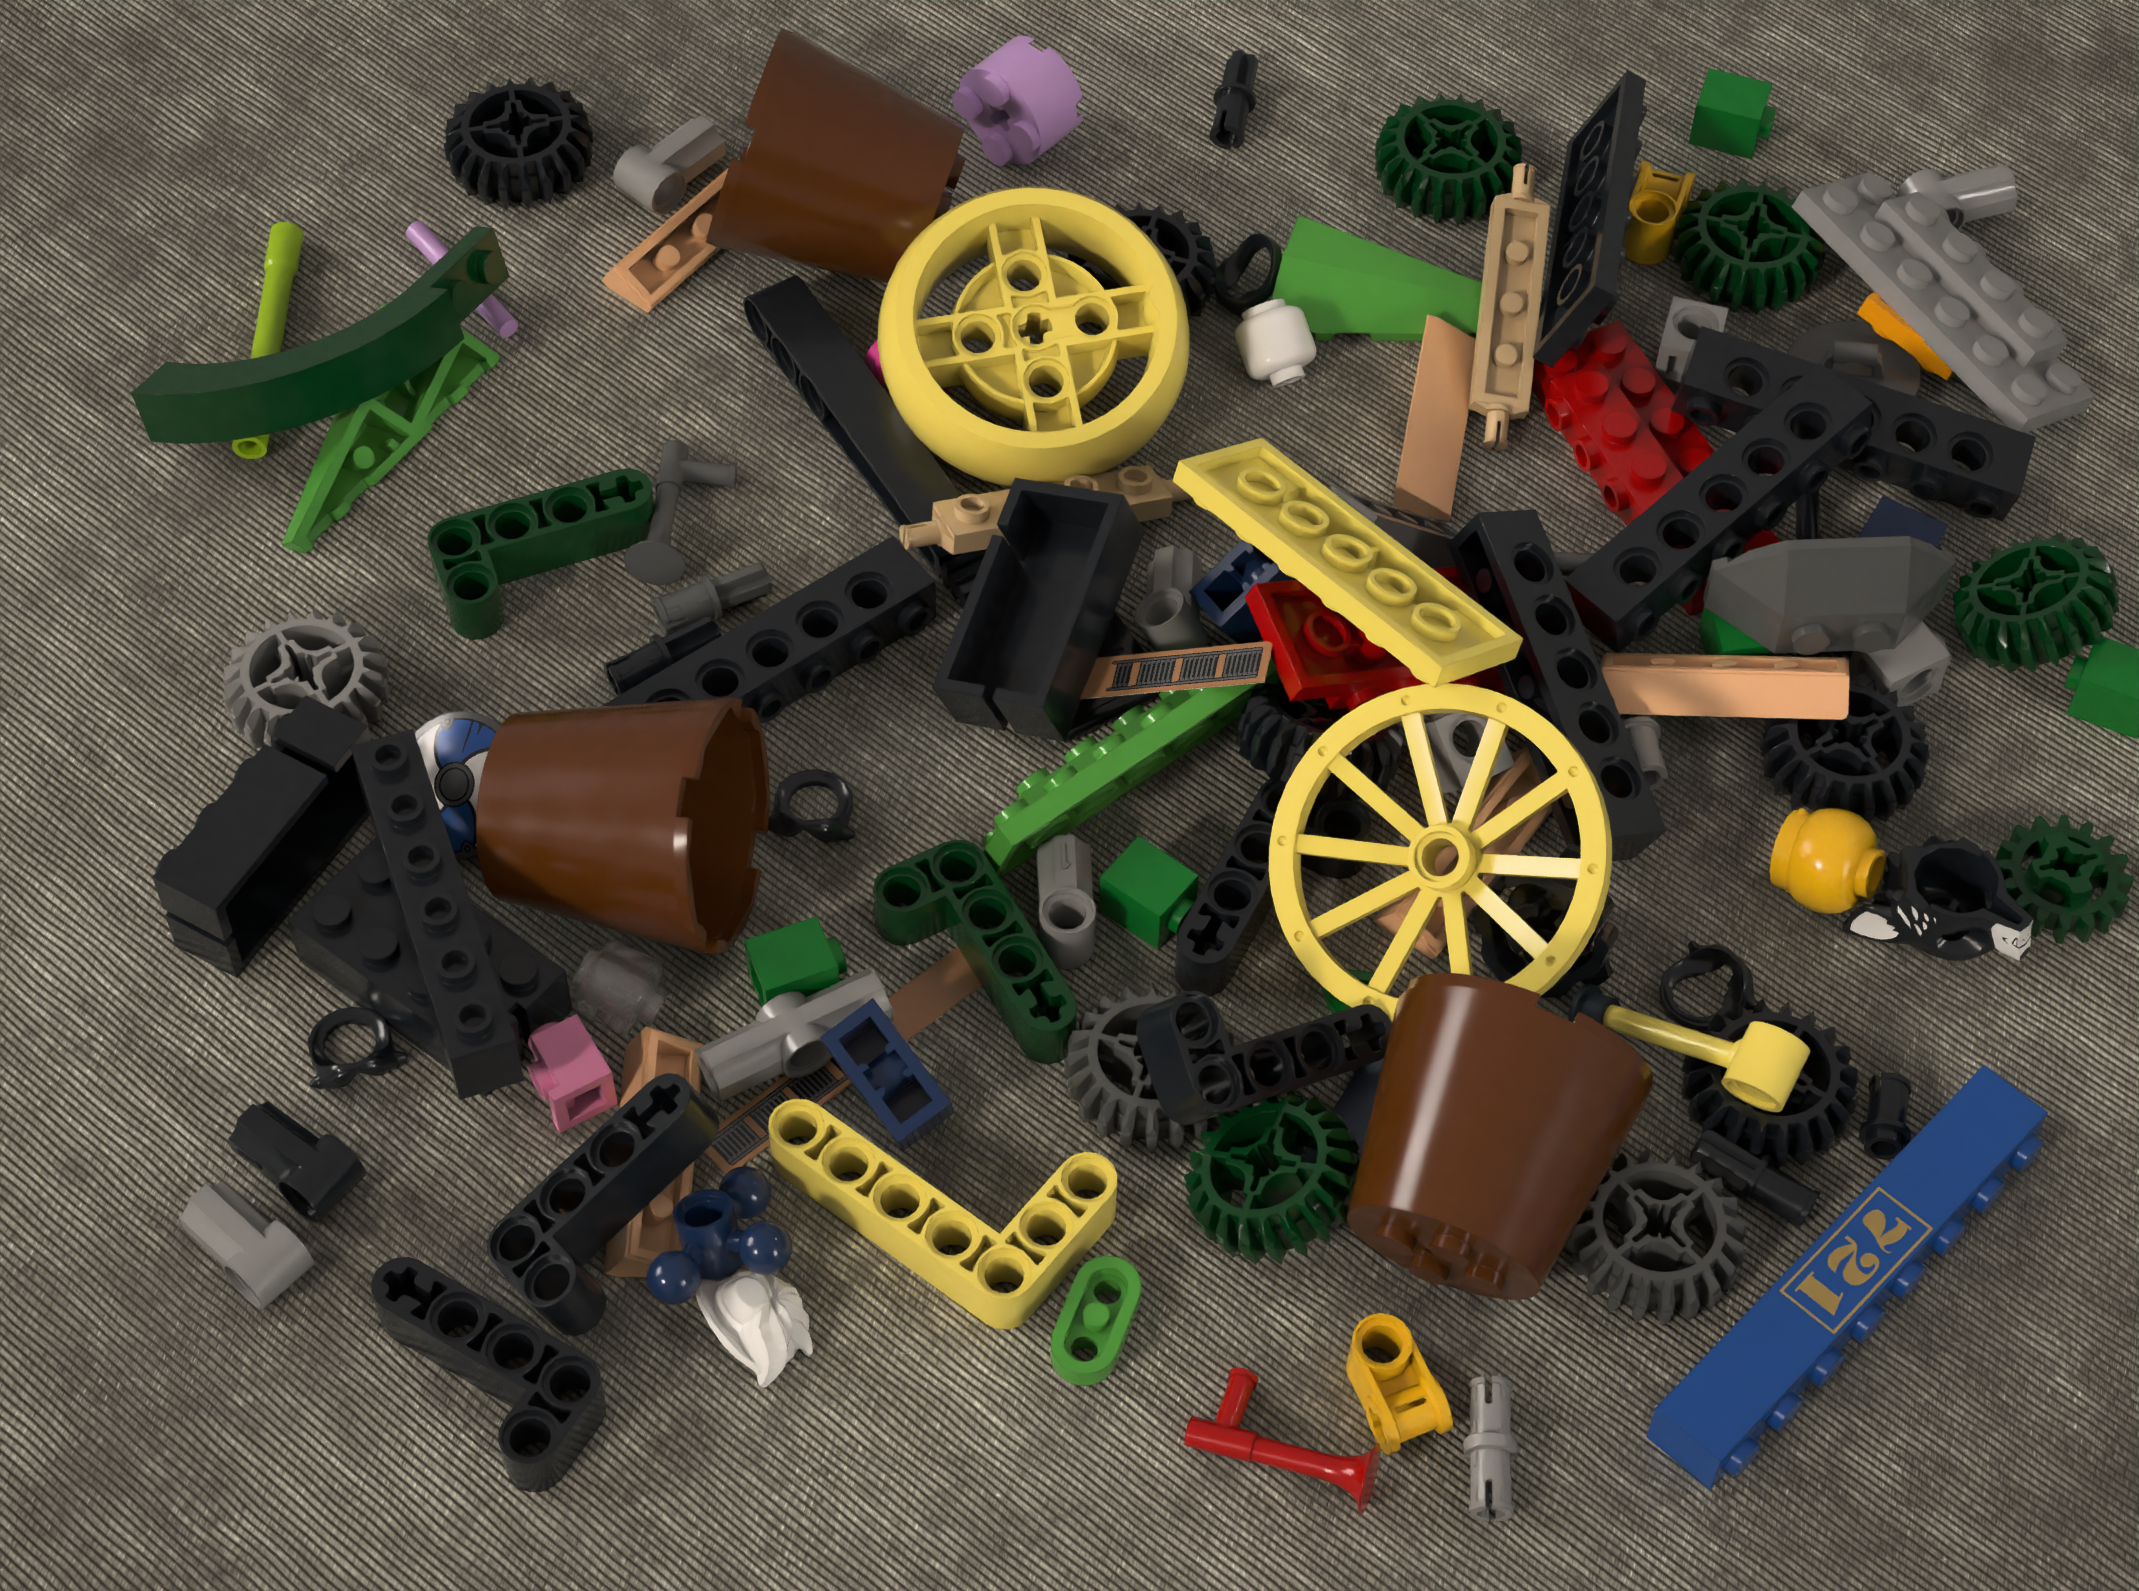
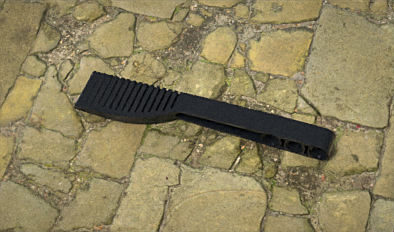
M799 276L789 277L743 299L747 321L757 339L899 527L901 525L932 521L933 502L961 496L924 443L905 423L894 402ZM937 544L917 547L916 549L938 578L943 577V584L947 589L951 588V595L955 600H960V606L963 609L987 549L952 555ZM1114 612L1097 658L1145 653L1119 616ZM1160 692L1081 699L1065 743L1122 716L1139 704L1144 705L1158 698Z

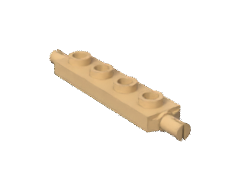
M1526 163L1517 164L1513 167L1511 193L1496 195L1490 207L1468 410L1476 411L1487 417L1483 447L1491 450L1495 443L1494 451L1507 449L1509 420H1524L1530 406L1534 368L1533 352L1539 321L1551 205L1533 196L1537 168L1529 164L1525 172Z
M1150 465L1140 467L1128 466L1121 470L1100 473L1090 477L1075 475L1067 478L1065 482H1047L1123 494L1139 522L1170 517L1172 502L1193 499L1192 496L1172 481L1173 479L1166 480L1156 475ZM1010 489L983 494H965L958 498L933 502L932 521L900 526L899 535L902 546L906 550H910L911 548L937 544L952 555L987 549L992 535L1004 537L997 526V522Z

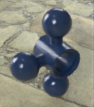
M750 1166L736 1167L724 1175L718 1190L706 1189L696 1191L685 1196L677 1203L673 1210V1219L682 1250L663 1252L651 1262L647 1271V1284L650 1292L656 1299L671 1305L684 1303L696 1294L701 1279L714 1280L726 1277L737 1271L742 1264L752 1272L761 1275L774 1274L787 1265L792 1255V1240L784 1227L773 1221H759L750 1225L744 1231L739 1229L737 1219H750L758 1216L769 1204L771 1187L768 1179L761 1171Z

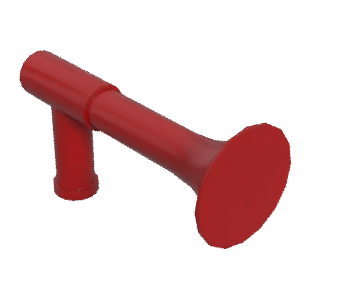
M1232 1368L1228 1375L1229 1382L1215 1421L1196 1416L1190 1418L1185 1433V1446L1248 1463L1254 1461L1327 1481L1351 1494L1358 1503L1359 1514H1363L1367 1508L1378 1471L1380 1443H1376L1371 1451L1362 1455L1340 1456L1262 1437L1257 1432L1240 1428L1252 1391L1256 1388L1259 1381L1253 1372L1244 1368Z

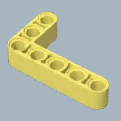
M807 1099L788 1100L777 1106L769 1117L768 1131L771 1159L775 1170L784 1179L985 1324L996 1329H1012L1019 1327L1027 1321L1105 1233L1115 1218L1118 1175L1114 1165L1106 1157L1097 1153L1082 1152L1067 1159L1004 1230L998 1233L818 1104ZM798 1136L812 1139L808 1143L801 1145L787 1142L791 1138ZM847 1172H857L863 1175L853 1181H842L837 1178L839 1175ZM1087 1189L1094 1190L1100 1193V1195L1092 1199H1084L1076 1196L1074 1193ZM898 1208H906L914 1212L904 1218H894L888 1215L890 1211ZM1042 1235H1049L1058 1238L1060 1241L1047 1246L1035 1243L1033 1239ZM948 1245H959L966 1249L963 1253L957 1255H946L938 1251ZM999 1282H1011L1019 1288L1009 1293H999L990 1287Z

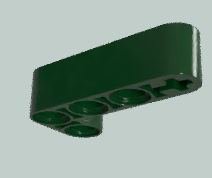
M618 469L452 516L437 522L428 534V547L435 581L455 632L464 638L478 640L494 635L502 627L504 612L499 585L627 549L633 544L646 541L655 509L652 483L647 475L635 469Z
M955 839L947 841L896 863L879 873L874 881L873 888L875 926L878 934L885 941L894 945L907 946L947 929L1024 1054L1029 1059L1042 1064L1061 1062L1068 1057V1039L1072 1035V1031H1076L1077 1002L1074 994L984 852L976 844L967 840ZM961 878L966 879L967 881L952 882L950 880ZM899 903L911 904V906L895 907L893 905ZM994 925L997 928L981 929L979 926ZM1013 972H1023L1028 975L1023 977H1011L1007 974ZM1040 1007V1017L1037 1018V1008Z

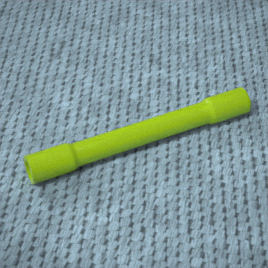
M278 222L270 228L264 261L265 278L250 359L281 352L292 284L298 272L304 237L302 229L290 222ZM270 434L233 440L232 449L240 457L259 459L267 453Z

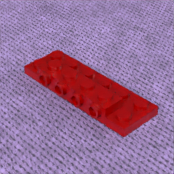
M1620 320L1588 331L1580 347L1574 352L1567 350L1552 368L1534 359L1531 389L1544 406L1549 424L1555 431L1562 432L1573 448V454L1578 466L1584 472L1589 471L1601 488L1602 496L1608 509L1612 513H1618L1626 526L1715 452L1694 422L1690 421L1685 415L1671 411L1675 396ZM1720 509V510H1716V511H1717V512H1729V511H1731V510H1728V509ZM1762 530L1745 544L1741 555L1749 550L1778 543L1779 540L1772 530ZM1678 545L1673 548L1685 549L1689 548V546ZM1703 580L1700 589L1694 597L1685 604H1682L1689 617L1703 612V596L1707 584L1705 580Z
M1456 566L1432 568L1467 595ZM1298 580L1255 583L1245 596V600L1263 640L1273 644L1271 658L1290 701L1325 698L1329 709L1348 708L1351 712L1360 705L1383 694L1402 688L1429 684L1417 679L1411 673L1410 668L1386 649L1370 642L1363 631L1340 613L1327 608L1322 603L1320 597ZM1496 666L1449 682L1451 684L1485 688L1507 696Z

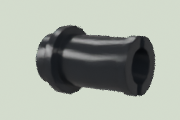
M1884 1072L1881 1073V1088H1879L1880 1078L1877 1075L1872 1076L1869 1080L1867 1121L1863 1122L1859 1127V1140L1864 1145L1866 1153L1877 1159L1891 1160L1911 1141V1130L1906 1126L1911 1083L1900 1074Z

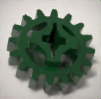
M2067 815L2060 816L2056 827H2050L2042 816L2035 817L2030 831L2018 824L2014 827L2009 841H2002L1995 859L2002 871L2007 893L2033 918L2031 936L2036 938L2045 928L2053 931V938L2057 944L2063 943L2067 932H2074L2076 937L2082 943L2089 941L2094 928L2106 934L2110 931L2115 918H2121L2130 899L2127 895L2133 884V876L2123 873L2129 860L2126 854H2110L2109 851L2115 840L2111 835L2097 840L2091 836L2093 824L2088 821L2079 830L2070 827ZM2032 856L2034 860H2031L2029 868L2022 870L2023 862ZM2101 888V896L2091 902L2090 898L2094 890Z

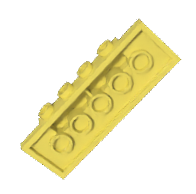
M1258 438L1179 460L1172 481L1192 496L1198 506L1215 514L1234 529L1236 535L1241 540L1254 545L1277 563L1279 569L1284 574L1296 578L1320 597L1322 603L1327 608L1340 613L1363 631L1370 642L1386 649L1405 664L1417 679L1429 683L1435 688L1516 658L1523 641L1520 635L1265 439Z

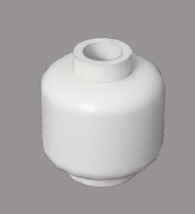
M1280 298L1261 303L1242 313L1243 322L1236 327L1234 333L1249 377L1254 380L1270 379L1273 388L1282 387L1304 378L1305 373L1302 367L1309 364L1315 358L1316 346L1302 309L1297 306L1286 305L1284 299Z

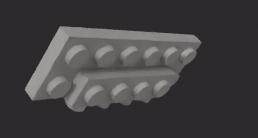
M1872 172L1808 188L1800 192L1792 208L1886 304L1897 312L1924 339V342L2009 428L2026 433L2085 412L2096 397L2081 381L2078 372L2057 358L2069 342L2062 334L2059 322L2044 311L2035 308L2024 297L2021 284L2004 272L1997 270L1987 260L1986 252L1982 245L1973 241L1967 235L1960 233L1949 222L1948 213L1941 205L1923 196L1919 191L1896 197L1891 186Z

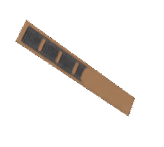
M1269 641L1099 657L1096 659L1080 699L1265 683L1273 644Z
M958 946L888 998L893 1008L894 1021H891V1023L905 1042H908L982 986ZM833 1057L821 1069L810 1075L800 1078H791L784 1075L720 1123L715 1140L704 1153L725 1174L736 1167L743 1166L770 1146L769 1117L777 1106L792 1099H807L819 1106H823L851 1085L852 1082Z

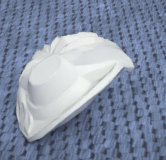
M738 1269L734 1273L720 1279H703L695 1295L709 1326L722 1345L737 1360L756 1373L760 1387H767L784 1369L785 1364L794 1357L798 1349H801L808 1357L813 1354V1344L808 1332L809 1315L802 1308V1299L799 1297L796 1288L791 1284L782 1281L773 1274L761 1275L749 1269Z

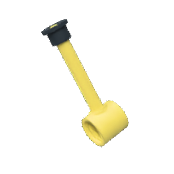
M1585 984L1577 991L1569 1011V1021L1571 1022L1574 1021L1576 1014L1581 1012L1611 1031L1727 1068L1721 1081L1725 1089L1742 1101L1770 1112L1782 1111L1810 1054L1809 1047L1799 1038L1768 1023L1751 1022L1743 1038L1733 1043L1623 1008L1618 999L1603 995L1601 989L1593 984Z

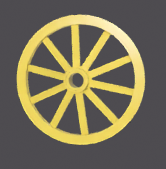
M1451 683L1435 688L1430 684H1424L1383 694L1360 705L1328 728L1309 748L1287 782L1275 814L1269 846L1271 894L1280 925L1295 955L1321 986L1340 1001L1352 1008L1364 1004L1377 1006L1389 1016L1391 1022L1393 1021L1399 998L1388 996L1441 899L1443 900L1451 973L1473 975L1464 895L1468 894L1534 958L1527 967L1505 983L1542 995L1553 987L1571 968L1594 933L1605 905L1612 869V837L1604 798L1592 771L1571 741L1548 720L1530 707L1511 697L1485 688ZM1458 713L1488 718L1453 820L1450 823L1423 716ZM1401 721L1429 825L1427 828L1422 826L1346 758L1364 740L1380 730ZM1510 727L1530 739L1548 757L1558 772L1472 832ZM1334 773L1411 842L1410 846L1404 847L1304 834L1314 801L1330 774ZM1569 792L1578 819L1581 859L1484 854L1487 848ZM1456 846L1459 854L1456 868L1448 875L1438 876L1435 870V861L1438 854L1446 847ZM1301 854L1409 868V871L1311 920L1302 888ZM1484 875L1574 879L1578 881L1568 912L1554 937L1547 943L1482 879ZM1421 889L1368 985L1349 973L1333 957L1321 939Z

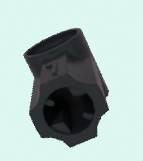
M269 1101L260 1105L252 1104L237 1119L236 1127L228 1139L235 1153L273 1180L289 1204L301 1215L315 1223L320 1222L366 1176V1171L360 1160L341 1141L328 1134H324L320 1138L316 1137Z

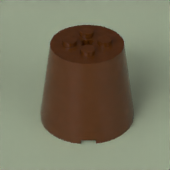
M782 28L774 43L744 123L755 128L749 147L743 148L739 160L735 158L731 160L712 217L706 243L723 249L888 283L898 261L908 246L927 226L949 210L952 193L944 189L946 186L955 190L966 157L958 155L957 152L965 127L797 33Z
M723 697L518 712L510 715L501 724L491 742L484 763L478 793L476 816L477 850L483 879L490 893L496 899L503 902L702 953L721 954L726 952L737 941L747 923L760 883L762 871L751 868L756 833L768 834L770 801L768 757L762 727L754 709L741 708L742 699Z
M1456 973L1424 974L1411 979L1405 992L1401 991L1396 1004L1347 1213L1349 1226L1367 1245L1388 1259L1407 1268L1411 1274L1426 1282L1447 1285L1462 1291L1506 1300L1532 1298L1539 1292L1648 1100L1653 1086V1075L1646 1061L1630 1044L1604 1025L1581 1012H1578L1574 1021L1571 1022L1537 1007L1536 1005L1541 994L1509 983Z

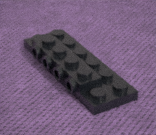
M1628 70L1567 144L1533 352L1534 359L1551 368L1567 350L1574 352L1580 347L1592 323L1599 325L1604 321L1615 306L1621 293V286L1617 284L1618 271L1624 262L1627 252L1622 244L1624 233L1632 217V212L1627 209L1629 197L1637 182V176L1633 174V168L1642 147V141L1638 139L1639 127L1647 112V106L1643 105L1646 80Z

